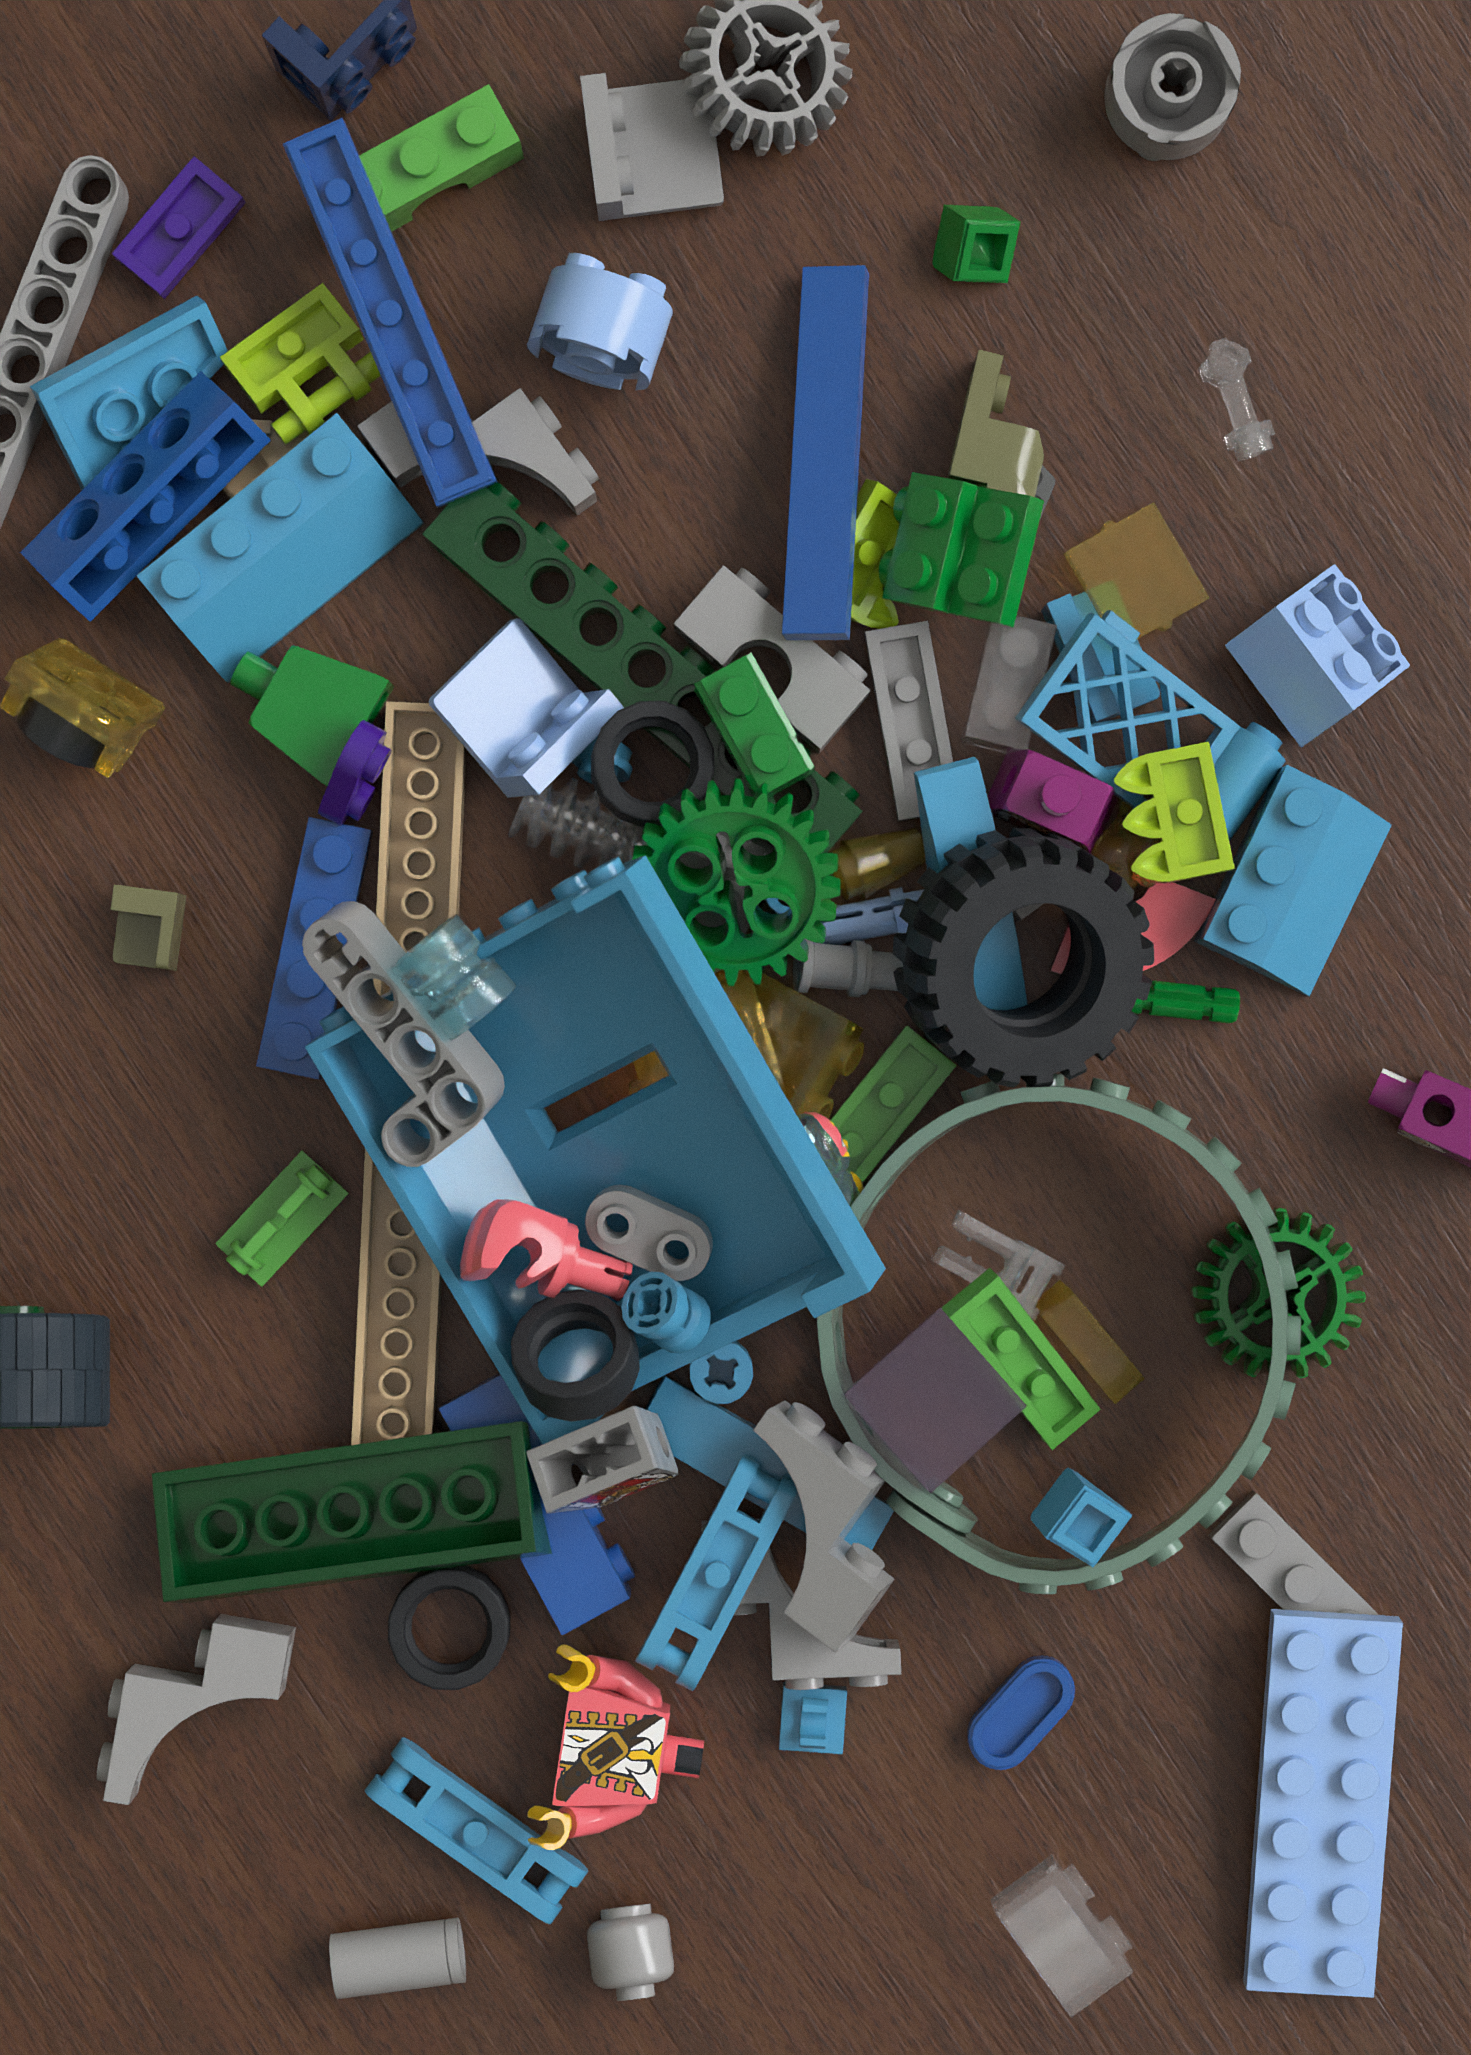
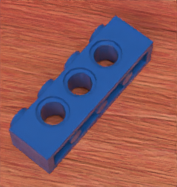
M200 371L20 553L57 592L91 622L271 439L224 391Z

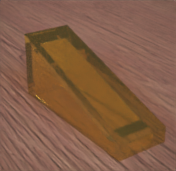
M1061 1280L1030 1305L1114 1404L1145 1379L1079 1298Z

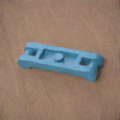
M742 1455L736 1464L722 1495L635 1659V1662L650 1670L658 1666L676 1675L675 1683L690 1691H694L798 1492L793 1480L784 1475L780 1480L758 1470L759 1462L745 1455ZM746 1493L767 1503L760 1520L738 1510ZM675 1628L697 1638L690 1653L668 1642Z
M401 1738L390 1753L394 1759L383 1776L376 1774L366 1787L365 1793L379 1806L529 1913L547 1924H552L563 1908L559 1901L570 1886L578 1887L589 1872L586 1866L562 1849L546 1850L528 1842L529 1838H538L541 1835L435 1761L420 1746L409 1739ZM414 1775L429 1785V1788L418 1803L403 1791ZM534 1862H537L549 1871L539 1887L532 1885L524 1879V1876Z

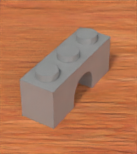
M723 565L675 621L674 631L718 669L729 665L740 652L751 647H767L779 653L789 667L790 683L778 701L797 736L819 754L868 697L870 689L862 683L868 674L854 660L840 650L832 658L813 642L814 640H786L782 635L783 615L765 601L771 593L770 590L746 569L741 568L735 575Z

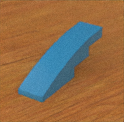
M975 757L914 772L927 869L930 867L936 873H939L948 865L944 858V853L959 843L970 851L978 848L975 841L977 835L996 830L979 761ZM1013 912L1006 915L992 927L982 941L975 959L973 977L976 996L984 1006L993 1010H1010L1028 1005Z
M666 1375L663 1376L645 1409L658 1414L674 1457L725 1487L742 1455L759 1462L758 1470L780 1480L784 1475L792 1480L779 1456L766 1441L753 1431L756 1427L755 1424L718 1404L704 1400L695 1391ZM797 1492L784 1521L806 1533L805 1516L801 1499ZM748 1493L744 1496V1498L763 1509L767 1506V1503ZM874 1496L844 1540L850 1545L859 1543L872 1550L894 1511L885 1500Z

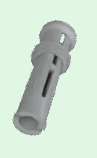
M805 939L809 946L808 960L804 963L796 958L793 959V987L796 993H807L809 988L813 987L846 990L848 997H861V995H866L869 989L898 991L893 972L898 967H903V962L891 952L872 951L871 945L866 944L862 940H853L850 946L814 943Z

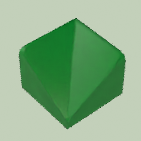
M944 204L932 260L933 267L952 281L1008 283L1021 221L998 207Z

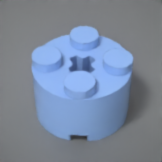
M570 253L567 256L565 265L557 266L551 270L527 343L529 351L539 358L541 349H545L555 356L552 368L592 385L621 390L624 379H637L635 390L646 389L650 384L673 314L672 307L663 298L666 285L652 276L641 273H632L627 278L604 270V264L591 256L581 253Z

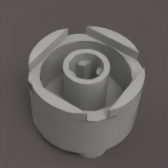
M1174 13L1162 14L1144 21L1133 29L1124 40L1116 54L1106 80L1104 93L1105 108L1112 128L1127 146L1136 151L1141 157L1150 161L1175 160L1198 153L1218 136L1236 103L1241 76L1237 53L1226 35L1218 27L1206 21L1202 23L1195 19L1184 17V14ZM1165 78L1170 86L1181 83L1184 87L1181 96L1176 97L1173 92L1165 93L1160 88L1163 79Z

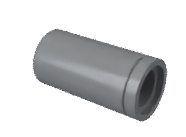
M458 1917L330 1935V1967L337 1999L466 1982L465 1949L461 1923Z

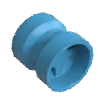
M651 1271L640 1275L628 1287L621 1305L622 1318L628 1328L646 1339H651L652 1342L670 1353L681 1354L695 1348L707 1334L711 1321L710 1308L705 1299L662 1272Z

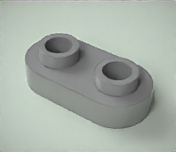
M613 1185L605 1188L596 1195L586 1213L585 1224L587 1233L598 1248L647 1271L662 1272L675 1281L689 1280L701 1273L712 1253L713 1239L704 1221L694 1214L631 1186ZM613 1213L623 1215L629 1223V1229L624 1232L613 1231L607 1224V1216ZM673 1240L681 1241L687 1246L689 1255L683 1259L673 1258L667 1252L666 1244Z

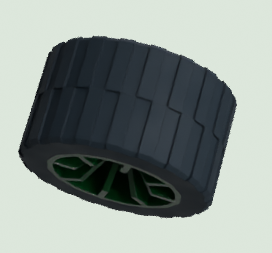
M0 1306V1429L107 1426L110 1423V1319L105 1315L44 1313V1307Z

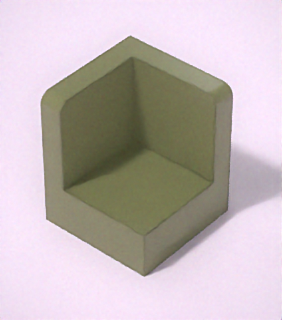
M114 884L110 909L118 912L113 949L114 962L177 971L186 895Z

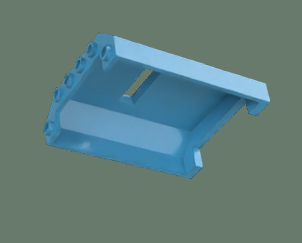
M646 855L626 863H622L618 856L600 865L588 874L585 870H582L554 886L551 891L556 899L537 908L533 900L529 899L501 915L498 920L503 928L485 937L478 927L445 947L450 957L435 965L431 963L428 956L414 962L498 1065L504 1076L505 1084L502 1098L474 1128L429 1162L419 1167H407L395 1162L384 1149L381 1137L384 1123L414 1092L344 1006L319 1021L324 1032L305 1046V1049L542 1445L597 1422L603 1415L595 1419L573 1422L548 1417L529 1403L519 1385L512 1365L511 1339L518 1321L535 1303L547 1298V1296L539 1294L538 1280L524 1288L516 1287L515 1280L530 1263V1254L523 1246L513 1247L503 1258L498 1268L487 1279L465 1281L460 1277V1262L470 1224L478 1210L496 1199L516 1200L566 1217L569 1223L578 1226V1239L581 1247L614 1258L618 1257L601 1250L592 1242L585 1224L586 1213L593 1199L607 1187L613 1185L631 1186L696 1215L708 1226L713 1239V1249L708 1263L701 1273L694 1278L677 1281L682 1286L703 1297L707 1302L711 1316L708 1332L702 1342L695 1348L681 1354L670 1353L652 1342L651 1339H646L634 1332L639 1352L640 1370L632 1391L805 1307L809 1309L813 1318H816L870 1292L886 1269ZM391 990L381 995L384 999L394 1001ZM416 1030L415 1037L419 1045L425 1050L436 1052L432 1038L426 1033ZM655 1051L668 1073L666 1077L559 1132L557 1131L544 1109L545 1107ZM456 1082L457 1090L467 1101L478 1103L477 1096L470 1086ZM410 1119L412 1129L419 1136L430 1138L429 1131L423 1123ZM613 1213L607 1216V1224L613 1231L624 1232L629 1229V1223L623 1215ZM673 1240L666 1244L667 1252L673 1258L683 1259L689 1255L687 1246L681 1241ZM633 1264L632 1274L630 1276L624 1274L622 1279L630 1281L629 1287L640 1275L650 1271ZM569 1283L560 1290V1292L574 1290L593 1292ZM604 1295L605 1297H607L608 1299H610L615 1304L621 1307L623 1298L620 1301H616L611 1299V1297ZM590 1329L567 1331L553 1338L540 1352L538 1368L548 1380L562 1383L583 1381L599 1373L611 1360L613 1344L603 1332Z

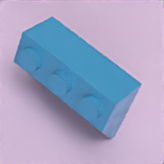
M1289 765L1282 767L1268 786L1234 856L1233 863L1235 869L1227 871L1214 898L1216 899L1215 903L1200 927L1194 942L1305 996H1310L1392 825L1345 792Z

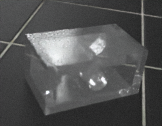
M1016 616L1014 628L988 623L960 739L961 743L1002 753L1028 749L1032 731L1017 721L1015 717L1046 674L1057 625L1021 616Z
M1050 1855L990 1900L997 1917L1069 2016L1073 2017L1133 1973L1131 1965L1124 1954L1133 1946L1111 1915L1100 1921L1088 1905L1087 1901L1094 1897L1095 1893L1076 1866L1072 1863L1063 1870L1053 1855Z

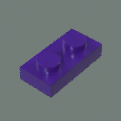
M194 156L112 252V255L160 297L165 299L246 202L239 193Z

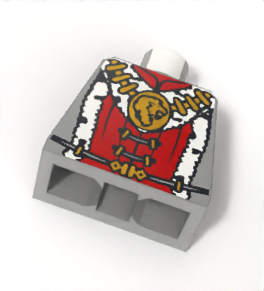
M637 1406L629 1407L526 1451L547 1513L606 1506L678 1475V1467L658 1414ZM572 1464L577 1465L584 1474L578 1486L572 1477Z

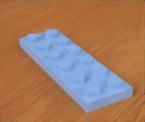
M1271 1609L1243 1976L1246 1990L1374 1998L1403 1622L1399 1616Z

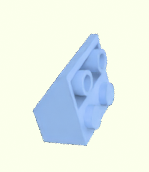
M1335 564L1225 644L1226 648L1300 747H1303L1351 713L1410 666L1400 652L1399 644L1394 636L1382 628L1362 601L1361 593L1356 585L1345 578Z

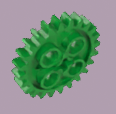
M735 778L730 795L722 796L713 780L708 781L705 800L699 801L688 789L683 790L681 812L666 803L662 804L659 811V820L663 827L646 822L643 828L642 839L647 845H635L632 860L646 855L713 972L716 968L725 971L728 986L735 985L739 970H748L753 982L756 985L761 984L763 966L768 964L781 977L786 975L787 954L805 963L809 955V946L805 939L821 944L825 941L826 927L821 921H835L837 904L830 899L840 896L841 879L829 876L838 870V854L822 853L829 846L830 834L828 830L808 833L813 825L814 812L809 809L793 817L791 815L793 795L790 793L786 794L776 804L768 802L769 789L768 784L764 782L757 789L754 797L745 796L744 786L739 778ZM718 832H726L728 834L732 848V863L736 882L739 886H745L743 909L747 921L753 930L750 934H745L740 929L734 887L730 880H724L727 860L722 845L716 836ZM752 838H762L774 845L775 849L769 854L757 856L749 853L743 847V844ZM689 851H697L705 854L711 863L706 867L694 869L686 866L679 857ZM767 898H778L787 903L790 908L781 914H769L764 912L758 904ZM704 911H714L721 914L726 919V922L718 927H707L699 923L695 916Z

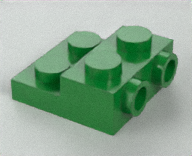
M912 472L909 486L903 487L898 492L894 501V516L900 525L894 549L885 552L879 564V579L882 585L885 586L882 598L915 608L1014 628L1044 500L1030 495L979 487L960 480Z

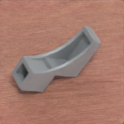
M519 388L472 422L490 465L509 468L541 482L566 502L577 516L597 502L596 492L591 486L599 480L597 473L578 448L569 454L554 435L562 426L541 396L530 402L521 388ZM392 401L358 425L363 437L399 487L423 475Z
M784 1400L768 1409L753 1430L766 1441L787 1468L795 1483L805 1516L806 1555L804 1568L798 1587L784 1613L836 1653L854 1637L895 1580L883 1570L885 1564L875 1552L862 1544L853 1543L850 1545L844 1540L885 1481L874 1471L877 1463L868 1452L851 1442L841 1444L823 1430L825 1422L817 1413L801 1403L794 1402L791 1405Z
M702 1521L701 1531H703L707 1521ZM769 1546L733 1616L756 1613V1603H769L773 1680H785V1688L809 1690L823 1687L824 1678L849 1677L850 1686L875 1687L888 1684L887 1675H901V1652L897 1639H878L855 1634L847 1644L835 1653L787 1616L784 1611L792 1600L794 1593L781 1575Z
M220 1614L213 1622L212 1630L202 1629L199 1636L195 1667L205 1668L204 1675L135 1663L125 1673L124 1680L115 1679L108 1705V1717L117 1718L113 1743L104 1742L97 1768V1780L106 1782L103 1801L129 1805L139 1792L142 1776L156 1746L169 1731L191 1715L210 1706L244 1698L278 1700L286 1689L296 1627Z

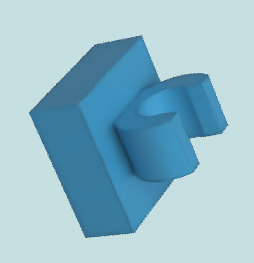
M783 1682L779 1750L843 1754L847 1687L824 1685L817 1689L792 1690L785 1688V1682Z

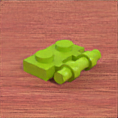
M323 283L220 357L225 368L261 414L281 399L290 410L270 424L285 445L305 431L309 435L325 423L323 420L325 416L351 397L357 402L372 391L369 384L381 376L371 352L355 363L346 354L348 350L360 343L364 338L360 329ZM326 366H329L336 377L307 397L299 386Z

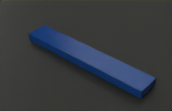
M340 118L283 143V147L436 506H444L497 483L492 467L343 118Z
M865 265L803 267L782 624V635L786 640H850L869 272Z

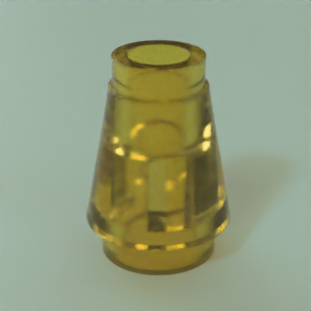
M914 827L905 831L900 830L841 840L840 848L828 852L838 854V870L832 873V876L841 879L840 894L846 900L856 896L861 900H865L915 870L916 867L926 864L923 840Z

